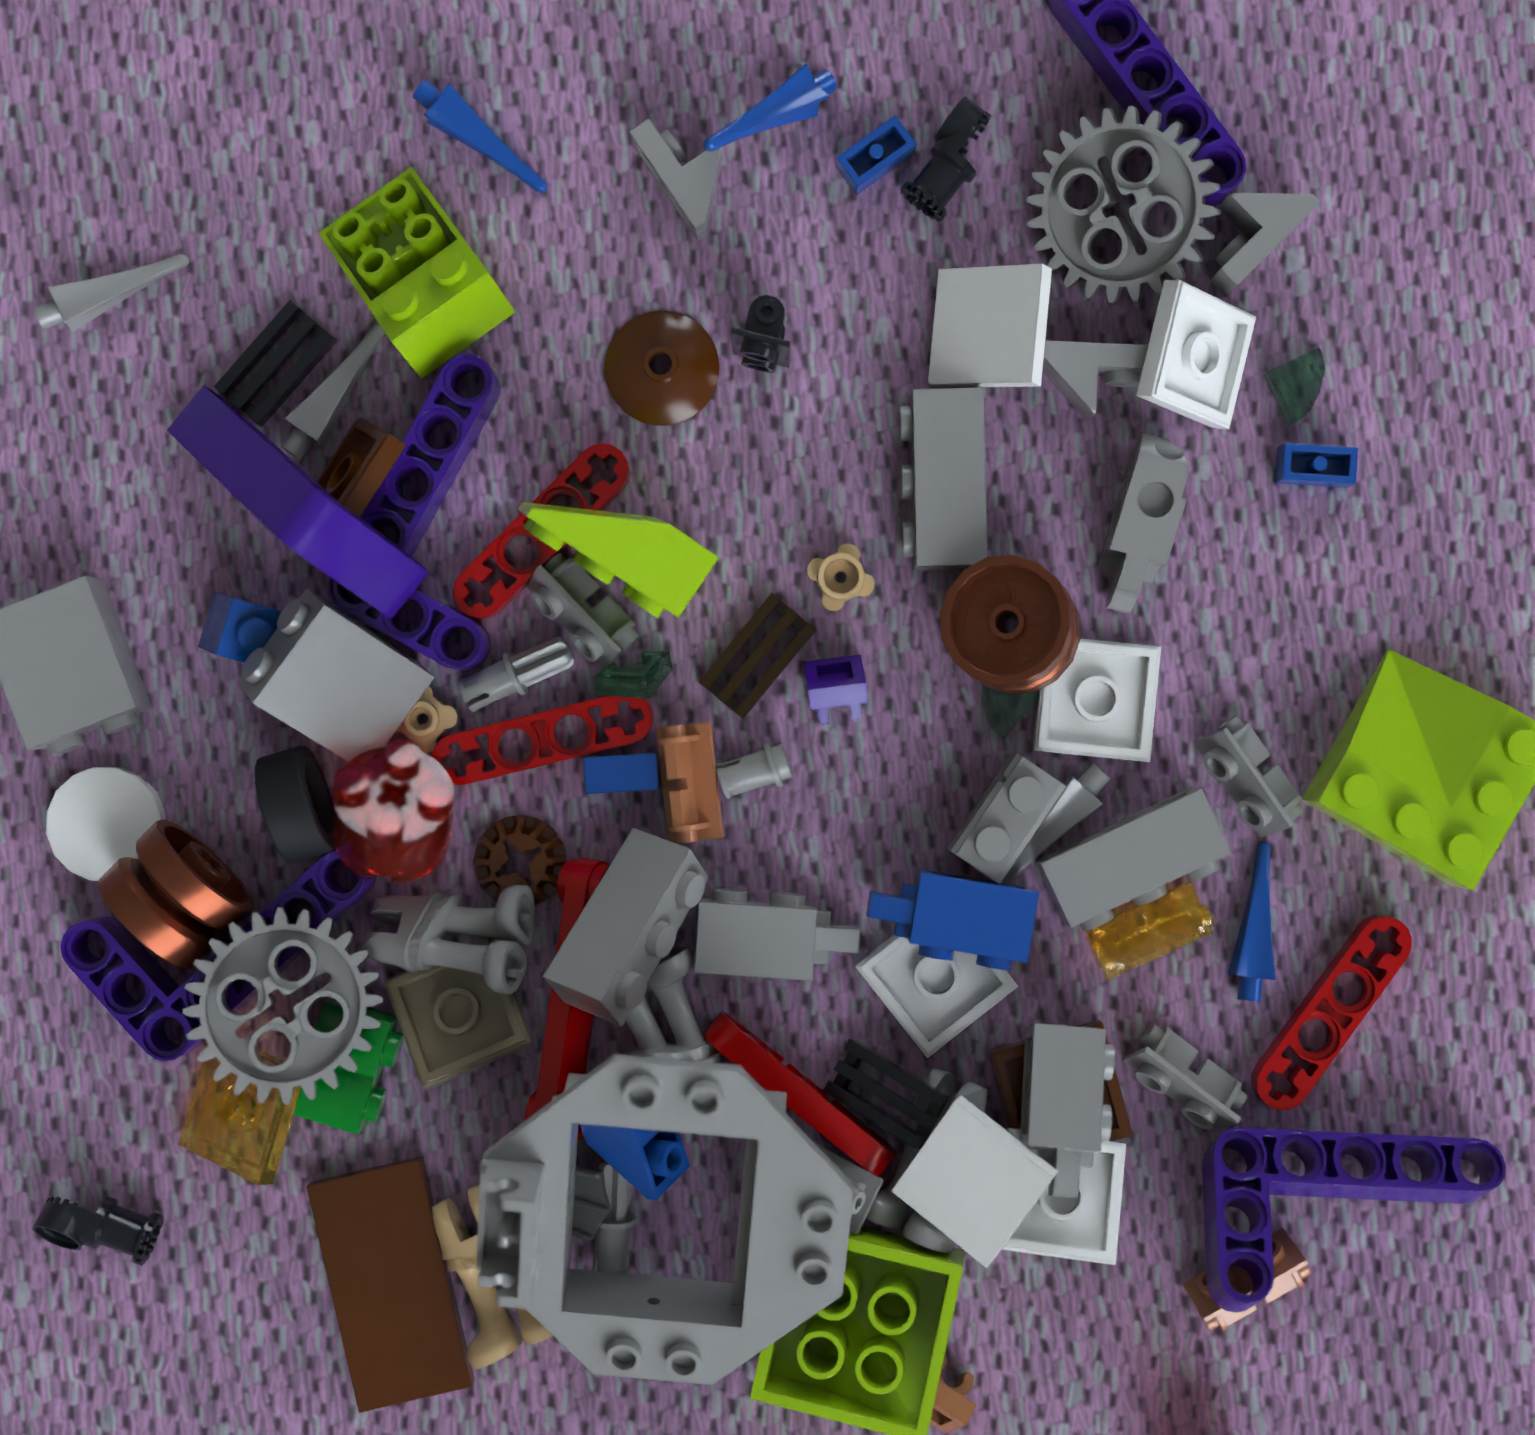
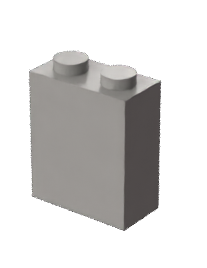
M82 576L0 609V683L26 750L49 749L51 756L64 754L85 745L82 735L103 728L105 735L126 730L139 724L136 714L153 708L103 579Z
M307 588L299 599L290 601L282 610L277 620V630L263 648H257L247 658L241 671L242 678L237 684L254 705L366 772L435 677L411 655Z

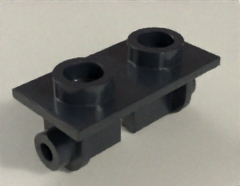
M763 295L756 298L750 305L744 330L731 327L730 331L733 354L743 357L741 364L747 368L766 373H775L777 365L787 368L790 366V341L784 340L785 326L783 322L785 309L782 302L774 296Z

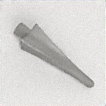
M179 254L153 264L123 272L49 286L48 289L54 300L33 308L35 316L43 330L63 322L64 324L67 323L72 332L136 292L187 267L189 258L184 254Z
M379 323L375 324L348 357L302 403L284 418L293 430L281 447L295 458L301 460L312 443L324 449L357 379L385 334Z
M1094 763L1079 780L1070 773L1064 782L1066 788L1001 883L1010 884L1042 852L1103 805L1096 795L1111 778Z

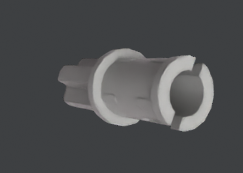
M555 637L516 655H513L510 651L504 653L503 660L458 678V687L464 702L471 701L468 703L469 710L476 712L480 708L516 692L521 696L527 694L528 686L571 668L574 665V658L566 640L562 637Z
M604 1160L600 1163L598 1169H601L604 1174L605 1189L611 1210L600 1224L595 1235L592 1270L629 1274L630 1228L636 1224V1215L630 1212L632 1184Z

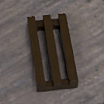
M771 593L698 683L744 719L817 629ZM773 610L777 612L781 619L725 687L720 686L716 679ZM790 625L800 631L742 702L737 700L733 694Z

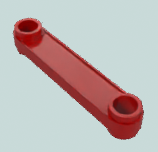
M583 857L580 859H570L563 865L557 881V893L560 901L563 903L556 954L610 865L607 862ZM552 987L537 1090L532 1094L527 1103L524 1122L550 1103L553 1096H559L565 1091L569 1073L586 1074L594 1015L565 1003ZM578 1124L577 1142L583 1136L580 1124Z

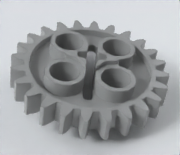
M1134 106L1128 107L1123 123H1118L1112 109H1103L1102 126L1098 128L1088 117L1083 116L1080 118L1082 136L1077 138L1073 134L1062 130L1059 136L1066 149L1061 154L1046 149L1042 153L1053 166L1050 173H1032L1031 177L1045 186L1043 194L1028 196L1026 202L1032 205L1042 207V215L1027 222L1028 227L1044 228L1046 236L1034 245L1035 251L1053 249L1055 255L1047 266L1052 268V271L1063 266L1069 268L1063 284L1066 287H1072L1082 278L1086 279L1085 297L1093 298L1101 286L1104 285L1106 286L1108 302L1115 303L1121 295L1122 288L1127 286L1133 302L1140 301L1143 296V283L1147 282L1157 294H1161L1164 274L1168 273L1173 278L1181 281L1186 278L1184 269L1180 264L1183 258L1194 262L1202 261V255L1193 246L1195 240L1214 239L1215 234L1201 226L1203 218L1220 215L1221 211L1214 206L1205 204V196L1218 191L1220 184L1202 182L1201 175L1208 171L1214 163L1211 159L1195 162L1192 159V155L1201 144L1198 138L1190 139L1183 144L1177 142L1183 129V124L1175 121L1164 132L1160 131L1162 113L1153 110L1144 125L1140 124L1139 112ZM1144 148L1148 150L1152 157V170L1144 180L1134 183L1125 175L1123 168L1124 160L1134 149ZM1104 156L1108 158L1111 164L1112 173L1119 192L1122 195L1135 196L1136 204L1129 208V214L1147 246V251L1143 255H1140L1135 248L1133 235L1127 220L1123 216L1111 215L1110 208L1117 203V198L1099 166V160ZM1089 175L1097 183L1098 195L1090 207L1080 209L1075 206L1071 199V187L1079 177ZM1167 202L1176 211V226L1167 236L1158 237L1148 227V213L1156 204ZM1106 229H1112L1117 232L1122 241L1121 253L1111 263H1105L1100 260L1095 254L1094 249L1095 239L1099 233Z
M277 908L274 925H267L263 916L259 912L252 913L251 920L252 931L247 933L237 923L232 922L229 924V931L233 939L232 943L227 945L223 941L214 938L209 941L212 950L218 956L214 962L203 959L195 960L194 965L206 975L204 982L186 983L185 989L199 995L200 1004L182 1009L183 1015L199 1017L201 1026L190 1031L186 1037L187 1040L206 1039L208 1046L196 1058L198 1062L208 1061L215 1057L221 1062L215 1071L213 1080L217 1082L231 1072L238 1076L233 1094L239 1095L250 1083L256 1084L258 1103H264L270 1095L272 1088H279L283 1104L287 1105L292 1101L294 1088L301 1086L309 1100L316 1098V1080L322 1078L333 1089L339 1086L338 1076L335 1071L338 1065L354 1073L359 1068L355 1059L350 1054L353 1048L361 1051H371L373 1045L361 1035L363 1029L380 1028L381 1021L367 1015L366 1012L367 1007L382 1003L383 996L366 993L365 986L380 976L378 972L361 973L358 967L370 954L368 950L358 951L351 955L346 950L354 935L351 931L342 934L336 940L330 937L334 921L330 917H327L317 929L310 928L311 915L309 910L303 909L296 924H289L285 908ZM291 946L303 948L311 959V968L308 974L299 981L286 979L278 969L280 954ZM323 973L331 975L332 979L328 985L294 1006L293 1011L296 1018L290 1022L285 1015H281L245 1038L237 1035V1029L271 1008L276 1003L273 993L277 989L283 995H289ZM239 979L251 982L258 992V1002L255 1008L248 1014L234 1012L226 1001V992L229 986ZM331 997L341 1004L343 1020L336 1029L323 1031L312 1023L310 1008L318 998ZM277 1030L289 1038L291 1053L285 1062L271 1064L260 1056L258 1042L265 1032Z

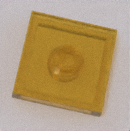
M258 1049L260 1056L266 1062L271 1064L285 1062ZM216 1057L202 1062L179 1145L257 1185H272L301 1086L294 1088V1095L290 1104H283L279 1088H272L266 1101L258 1103L256 1084L250 1083L241 1094L235 1095L233 1094L234 1086L238 1076L231 1072L216 1082L212 1078L221 1062Z

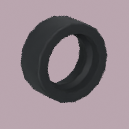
M296 746L258 758L254 768L258 803L269 835L280 855L288 863H295L337 850L339 825L328 783L314 754L307 746Z

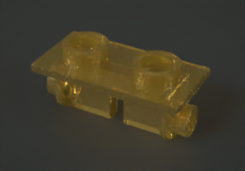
M1187 882L1169 890L1167 894L1150 903L1134 906L1114 915L1115 917L1109 922L1085 932L1105 979L1108 981L1212 934L1213 932L1210 927L1215 924L1205 904L1201 905L1192 882Z

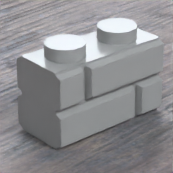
M1011 752L966 817L964 828L958 829L946 848L1000 884L1066 786L1025 757Z

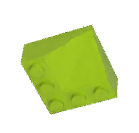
M1389 649L1385 652L1302 797V801L1447 884L1474 891L1535 784V720L1503 702Z
M862 1225L859 1234L849 1230L842 1296L759 1353L750 1399L888 1435H928L966 1251L954 1248L952 1253L935 1251L914 1243L904 1235Z

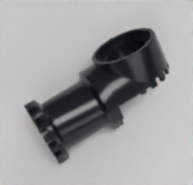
M966 96L951 111L934 139L936 143L930 149L931 159L913 183L907 181L900 189L901 194L904 195L903 197L909 200V204L915 205L918 202L919 205L916 209L920 211L924 207L923 214L925 216L928 215L930 219H935L937 222H941L947 215L945 206L963 182L970 183L977 175L976 170L963 155H966L968 152L964 146L967 147L969 144L967 141L969 137L975 140L978 139L979 136L975 132L979 131L982 133L985 128L981 126V123L986 126L991 118L990 114Z
M52 1196L48 1197L32 1228L35 1234L42 1239L59 1247L81 1250L83 1245L93 1249L103 1245L131 1255L133 1263L143 1266L146 1260L150 1258V1253L154 1250V1246L150 1245V1242L157 1243L158 1239L152 1237L153 1235L159 1236L160 1229L164 1223V1217L155 1212L148 1217L118 1206V1200L107 1196L101 1202L96 1212L87 1210L84 1206L79 1207V1204L75 1202L71 1204L68 1199H64L61 1204L59 1203L60 1197H56L54 1200Z

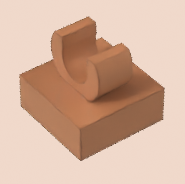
M945 1356L930 1423L944 1433H948L967 1426L977 1404L965 1397L973 1387L974 1375L969 1372L961 1374L956 1380L954 1387H950L944 1382L942 1372L948 1362V1358Z

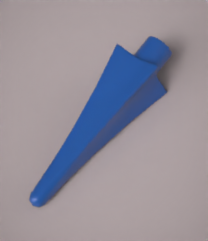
M805 64L749 111L706 138L703 143L704 148L707 151H714L750 135L818 116L820 101L829 98V94L836 91L837 85L834 76L828 70L812 76L808 65Z
M427 79L420 83L412 98L427 109L424 116L429 118L428 124L489 158L518 177L536 192L544 193L547 191V183L499 139L450 83L447 84L443 92Z
M1261 841L1257 845L1249 895L1227 974L1239 976L1237 999L1261 1002L1263 979L1276 980L1270 913L1269 873L1271 846L1266 841Z

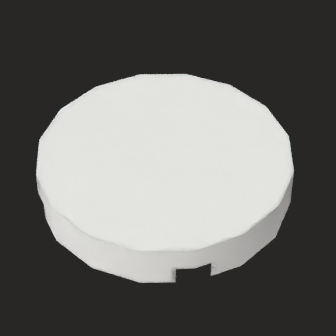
M92 767L72 775L56 790L47 810L46 835L55 857L70 872L90 881H99L119 858L130 857L138 859L136 841L157 820H166V813L159 794L148 782H145L140 776L133 774L134 772L122 767Z

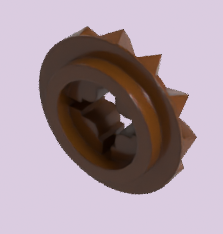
M514 815L496 821L478 839L472 863L475 867L479 886L496 903L505 888L511 885H527L531 888L534 896V905L549 898L557 890L559 873L567 860L563 842L550 825L532 816ZM508 839L511 846L515 845L519 852L532 851L538 847L541 849L542 852L535 855V859L528 864L531 872L529 876L533 881L532 885L527 877L524 878L519 871L511 874L507 872L502 876L499 875L498 871L503 869L504 864L511 859L507 851L509 847L505 840Z

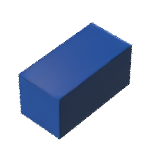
M895 115L836 157V168L854 193L858 195L914 155L917 144Z
M1284 443L1277 447L1275 483L1339 488L1351 487L1356 484L1358 448Z
M658 753L583 758L586 794L660 789Z

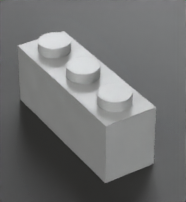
M984 388L913 389L910 396V405L899 407L900 441H911V464H901L900 469L901 499H912V522H902V556L913 557V570L966 569L987 558Z
M1191 787L1034 861L1064 924L1070 928L1080 924L1082 931H1088L1112 920L1115 916L1111 909L1130 900H1133L1135 906H1141L1168 893L1165 884L1186 875L1188 882L1216 872L1221 868L1218 859L1231 854L1232 851L1202 788Z
M632 828L543 976L565 1003L622 1027L631 1010L635 1009L643 1000L647 989V982L661 958L666 957L672 950L676 940V932L690 908L695 907L703 896L708 875L692 850Z

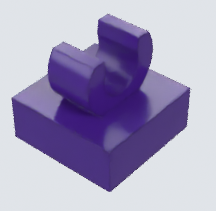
M861 654L805 661L804 670L810 710H817L820 723L822 725L829 724V708L847 705L850 709L852 721H858L862 714L861 704L869 703Z

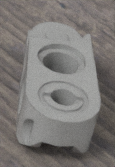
M1140 432L1131 451L1097 565L1098 568L1113 572L1106 598V608L1128 615L1135 605L1143 581L1153 583L1159 568L1167 565L1187 499L1182 498V494L1188 478L1189 464L1183 451L1168 439Z

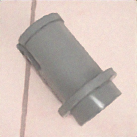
M771 742L764 744L765 750L732 761L716 764L718 778L725 797L730 799L734 795L772 783H776L777 787L784 786V780L793 777L792 767L784 745L780 744L773 747Z

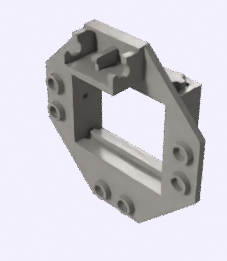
M614 1054L588 1074L569 1073L565 1091L562 1094L553 1096L550 1103L484 1152L480 1165L476 1269L480 1271L478 1286L492 1288L495 1285L501 1284L505 1289H499L496 1293L497 1306L526 1309L592 1374L713 1385L842 1296L854 1184L786 1114L787 1092L763 1090L740 1065ZM578 1124L746 1138L733 1283L570 1268Z

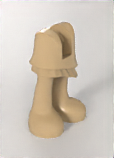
M480 1185L468 1189V1199L477 1223ZM450 1198L432 1206V1217L441 1246L442 1260H447L448 1272L456 1271L471 1298L480 1325L478 1335L468 1347L467 1358L473 1370L480 1369L503 1359L514 1352L521 1345L523 1339L526 1345H532L552 1337L553 1335L526 1309L516 1308L520 1333L506 1307L496 1305V1287L478 1286L480 1273L479 1270H476L478 1234L470 1237L457 1206Z

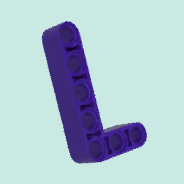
M1046 0L1053 16L1125 112L1129 106L1136 107L1139 112L1140 124L1144 125L1153 110L1162 113L1160 127L1162 132L1168 128L1166 119L1171 117L1184 119L1189 124L1192 136L1179 138L1177 142L1183 144L1190 139L1198 138L1201 144L1192 155L1194 162L1211 159L1215 165H1218L1224 171L1226 184L1220 185V189L1213 194L1205 196L1206 205L1216 206L1222 203L1243 180L1246 172V159L1241 149L1130 0ZM1102 25L1113 26L1120 31L1123 41L1118 44L1104 42L1099 37L1096 28ZM1136 71L1150 73L1157 82V89L1153 91L1139 89L1134 84L1131 74ZM1202 174V182H1208Z
M470 353L459 354L451 358L443 367L403 440V443L406 444L405 448L361 519L376 530L386 523H396L400 529V540L397 546L410 556L414 555L498 401L501 392L500 381L493 369L480 356ZM475 371L484 374V388L478 395L472 398L459 396L458 384L465 374ZM442 422L454 423L457 429L455 441L445 449H434L430 443V435L435 426ZM413 473H425L429 483L427 492L416 501H407L403 495L402 487L404 481ZM329 576L327 582L328 594L338 608L439 664L465 671L481 666L488 658L491 644L490 637L484 627L418 589L413 592L405 603L416 600L423 609L424 617L417 629L405 632L398 623V612L391 619L366 601L354 604L348 596L347 588ZM460 628H467L475 638L474 650L469 657L463 660H456L448 650L449 638L454 631Z
M203 385L167 431L279 540L335 581L392 619L426 578L429 571L407 552L334 499L240 412L234 411L223 402L224 399Z
M348 847L331 851L322 856L260 914L265 919L267 925H274L277 908H285L289 924H296L291 910L296 899L302 898L311 903L315 910V920L310 928L317 929L327 917L333 919L334 924L374 886L377 877L376 863L370 854L360 848ZM342 858L350 860L358 869V882L352 890L344 889L335 879V866ZM108 916L97 917L78 922L68 928L63 935L60 946L62 957L67 966L148 1055L161 1061L175 1060L199 1047L206 1040H187L186 1035L193 1029L201 1026L199 1017L183 1015L182 1009L200 1004V996L185 989V985L192 982H204L206 975L198 969L179 986L137 938L116 918ZM252 922L243 928L247 933L252 931ZM92 930L99 932L106 942V951L101 959L91 954L88 949L87 939ZM231 939V940L227 943V945H229L230 943H232V942H233V939ZM298 946L286 948L278 959L279 971L281 972L304 949ZM216 954L213 955L209 961L214 962L218 956ZM130 973L136 974L145 984V995L141 1002L131 998L126 991L125 983ZM244 979L234 981L228 988V1006L234 1012H237L258 993L256 987ZM168 1016L176 1018L184 1027L185 1036L181 1045L170 1041L165 1034L164 1024Z
M1241 1127L1228 1129L1208 1148L1202 1162L1206 1274L1209 1295L1219 1307L1236 1313L1248 1310L1269 1294L1274 1280L1270 1195L1455 1204L1472 1203L1501 1184L1506 1170L1504 1158L1494 1145L1477 1138ZM1230 1148L1241 1153L1246 1161V1172L1238 1173L1229 1169L1223 1162L1222 1149ZM1283 1151L1293 1152L1300 1157L1305 1167L1304 1175H1294L1286 1170L1281 1160V1153ZM1341 1154L1352 1155L1360 1162L1363 1169L1362 1178H1355L1346 1173L1340 1161ZM1401 1156L1408 1157L1416 1162L1421 1171V1181L1412 1180L1405 1175L1400 1165ZM1460 1159L1467 1160L1476 1167L1480 1176L1479 1184L1472 1183L1464 1177L1459 1166ZM1225 1207L1239 1208L1245 1213L1250 1224L1248 1233L1236 1232L1230 1228L1224 1215ZM1229 1267H1240L1249 1274L1253 1284L1251 1294H1240L1231 1287L1227 1277Z

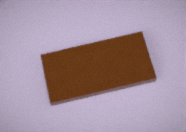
M423 1156L310 1182L307 1185L308 1195L359 1413L472 1387L475 1378L467 1358L468 1348L451 1275L448 1272L447 1260H442L441 1246L435 1231L432 1217L434 1202Z

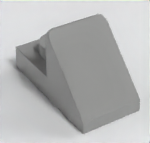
M648 118L629 131L633 147L696 240L699 241L708 234L723 161V149L721 147L714 151L706 150L684 166H681L680 163L686 160V156L675 137L668 129L659 134Z
M1229 194L1218 208L1250 240L1247 241L1239 234L1214 259L1222 268L1211 278L1210 282L1226 297L1321 203L1314 194Z
M1045 340L1042 372L1086 421H1089L1096 414L1098 376H1105V385L1139 386L1148 345Z

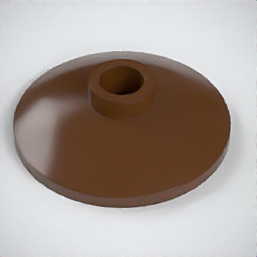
M652 311L631 319L615 334L605 358V378L613 399L629 416L649 425H674L692 418L710 401L719 379V358L711 337L696 321L672 311ZM658 355H665L672 361L671 369L662 375L655 374L650 369L652 359Z

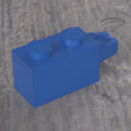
M917 869L915 884L902 882L900 896L870 891L866 916L896 922L894 936L907 938L909 943L919 945L918 955L934 959L953 960L954 951L976 954L977 965L1000 970H1011L1012 961L1028 963L1039 892L1030 887L1006 883L998 884L994 881Z

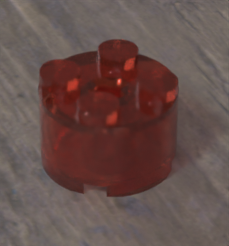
M395 740L385 747L365 751L340 768L334 776L333 832L335 848L346 866L358 875L372 879V874L391 877V883L413 881L437 868L447 853L453 828L454 787L446 769L436 759L420 751L414 742L408 740Z

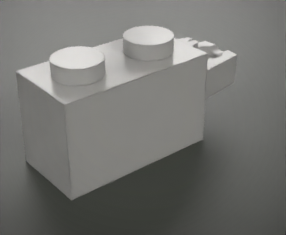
M715 888L713 889L712 899L701 898L699 901L694 973L812 981L813 964L827 965L828 952L859 953L860 927L830 924L831 911L817 910L815 905H805L806 895L772 892L770 902L747 901L748 891Z
M1033 1023L1025 1028L1019 1141L1028 1148L1037 1149V1155L1058 1171L1049 1184V1196L1077 1198L1079 1194L1080 1167H1093L1094 1153L1101 1152V1141H1109L1112 1109L1110 1105L1103 1104L1104 1080L1111 1081L1113 1077L1115 1052L1112 1044H1106V1029Z

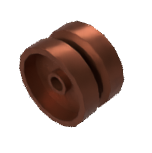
M1016 555L987 557L964 569L948 588L940 611L941 639L952 661L985 687L1006 694L1036 692L1057 681L1073 662L1081 639L1079 612L1066 588L1038 562ZM1014 616L1018 620V625L1014 631L1007 633L1008 629L1004 623L1007 619Z
M165 819L157 820L136 841L138 859L130 857L119 858L98 882V890L106 905L139 941L165 960L189 970L196 967L194 965L196 959L204 960L213 951L209 941L212 938L217 939L215 929L228 932L229 924L235 922L239 925L254 909V900L239 877L196 836Z

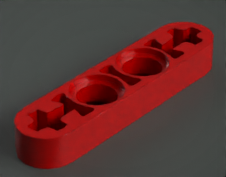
M605 443L592 445L584 450L532 503L549 505L554 498L564 495L572 497L581 509L603 511L628 484L630 477L629 462L621 450L613 445ZM598 457L601 461L606 462L613 457L618 461L613 467L617 479L610 485L603 479L598 481L589 492L599 499L589 507L583 495L574 487L568 485V483L577 476L580 483L584 485L594 474V470L590 466L592 460ZM521 513L460 573L453 587L454 602L460 611L472 618L482 620L493 618L528 585L540 564L544 567L569 544L564 542L559 551L551 548L523 528L529 517ZM520 536L533 539L538 549L535 562L523 569L512 567L506 557L508 544L511 540ZM494 557L501 570L516 578V581L508 588L505 581L500 579L489 591L494 599L491 605L487 607L478 602L471 607L467 601L470 599L472 592L467 586L472 580L483 584L496 573L486 567V564Z
M620 692L450 734L442 738L435 745L432 752V767L436 776L443 782L450 785H467L633 744L644 739L652 729L654 712L650 703L641 695L632 692ZM624 701L629 702L631 709L642 710L644 720L635 723L636 733L627 735L624 727L616 726L604 729L609 741L600 744L597 742L598 725L590 712L591 708L601 706V718L619 714V704ZM567 715L579 716L585 721L588 728L586 741L575 749L563 747L556 738L555 729L557 723ZM511 729L523 730L531 740L530 754L525 760L517 763L508 761L500 751V740ZM488 734V753L496 765V769L486 770L487 759L468 763L466 765L467 774L464 776H459L456 768H446L444 757H449L453 754V744L459 743L462 751L481 749L484 747L478 738L481 735Z
M1374 914L1364 918L1350 934L1255 1065L1251 1074V1086L1254 1094L1264 1104L1275 1110H1290L1297 1107L1310 1093L1408 958L1412 949V937L1409 929L1401 921L1387 915ZM1391 928L1393 931L1389 936V940L1395 945L1393 951L1387 953L1380 950L1369 963L1380 968L1375 977L1367 968L1350 961L1355 953L1359 957L1367 959L1376 945L1369 938L1374 930L1386 932ZM1354 972L1361 979L1362 993L1355 1002L1340 1004L1333 994L1335 979L1343 973ZM1320 1019L1326 1024L1328 1029L1327 1042L1321 1049L1307 1051L1303 1049L1298 1040L1299 1030L1306 1021ZM1288 1046L1295 1055L1310 1062L1311 1065L1305 1071L1301 1066L1295 1064L1287 1076V1080L1293 1085L1291 1091L1285 1094L1278 1090L1271 1097L1269 1093L1272 1085L1266 1078L1272 1070L1282 1074L1289 1067L1292 1060L1282 1055Z
M721 1011L703 1033L710 1044L735 1065H740L767 1091L787 1092L786 1106L868 1172L880 1177L898 1155L896 1150L886 1140L835 1099L831 1103L827 1101L826 1098L829 1094L792 1064L788 1063L785 1067L781 1063L784 1060L781 1055L728 1013Z

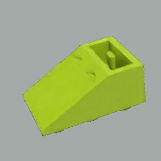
M412 166L318 233L390 341L421 379L516 312Z
M522 502L518 508L520 512L529 517L523 526L529 533L556 551L560 550L564 542L578 550L572 561L605 584L609 585L614 576L626 582L627 584L621 593L656 618L661 615L664 609L679 618L719 558L671 524L653 516Z

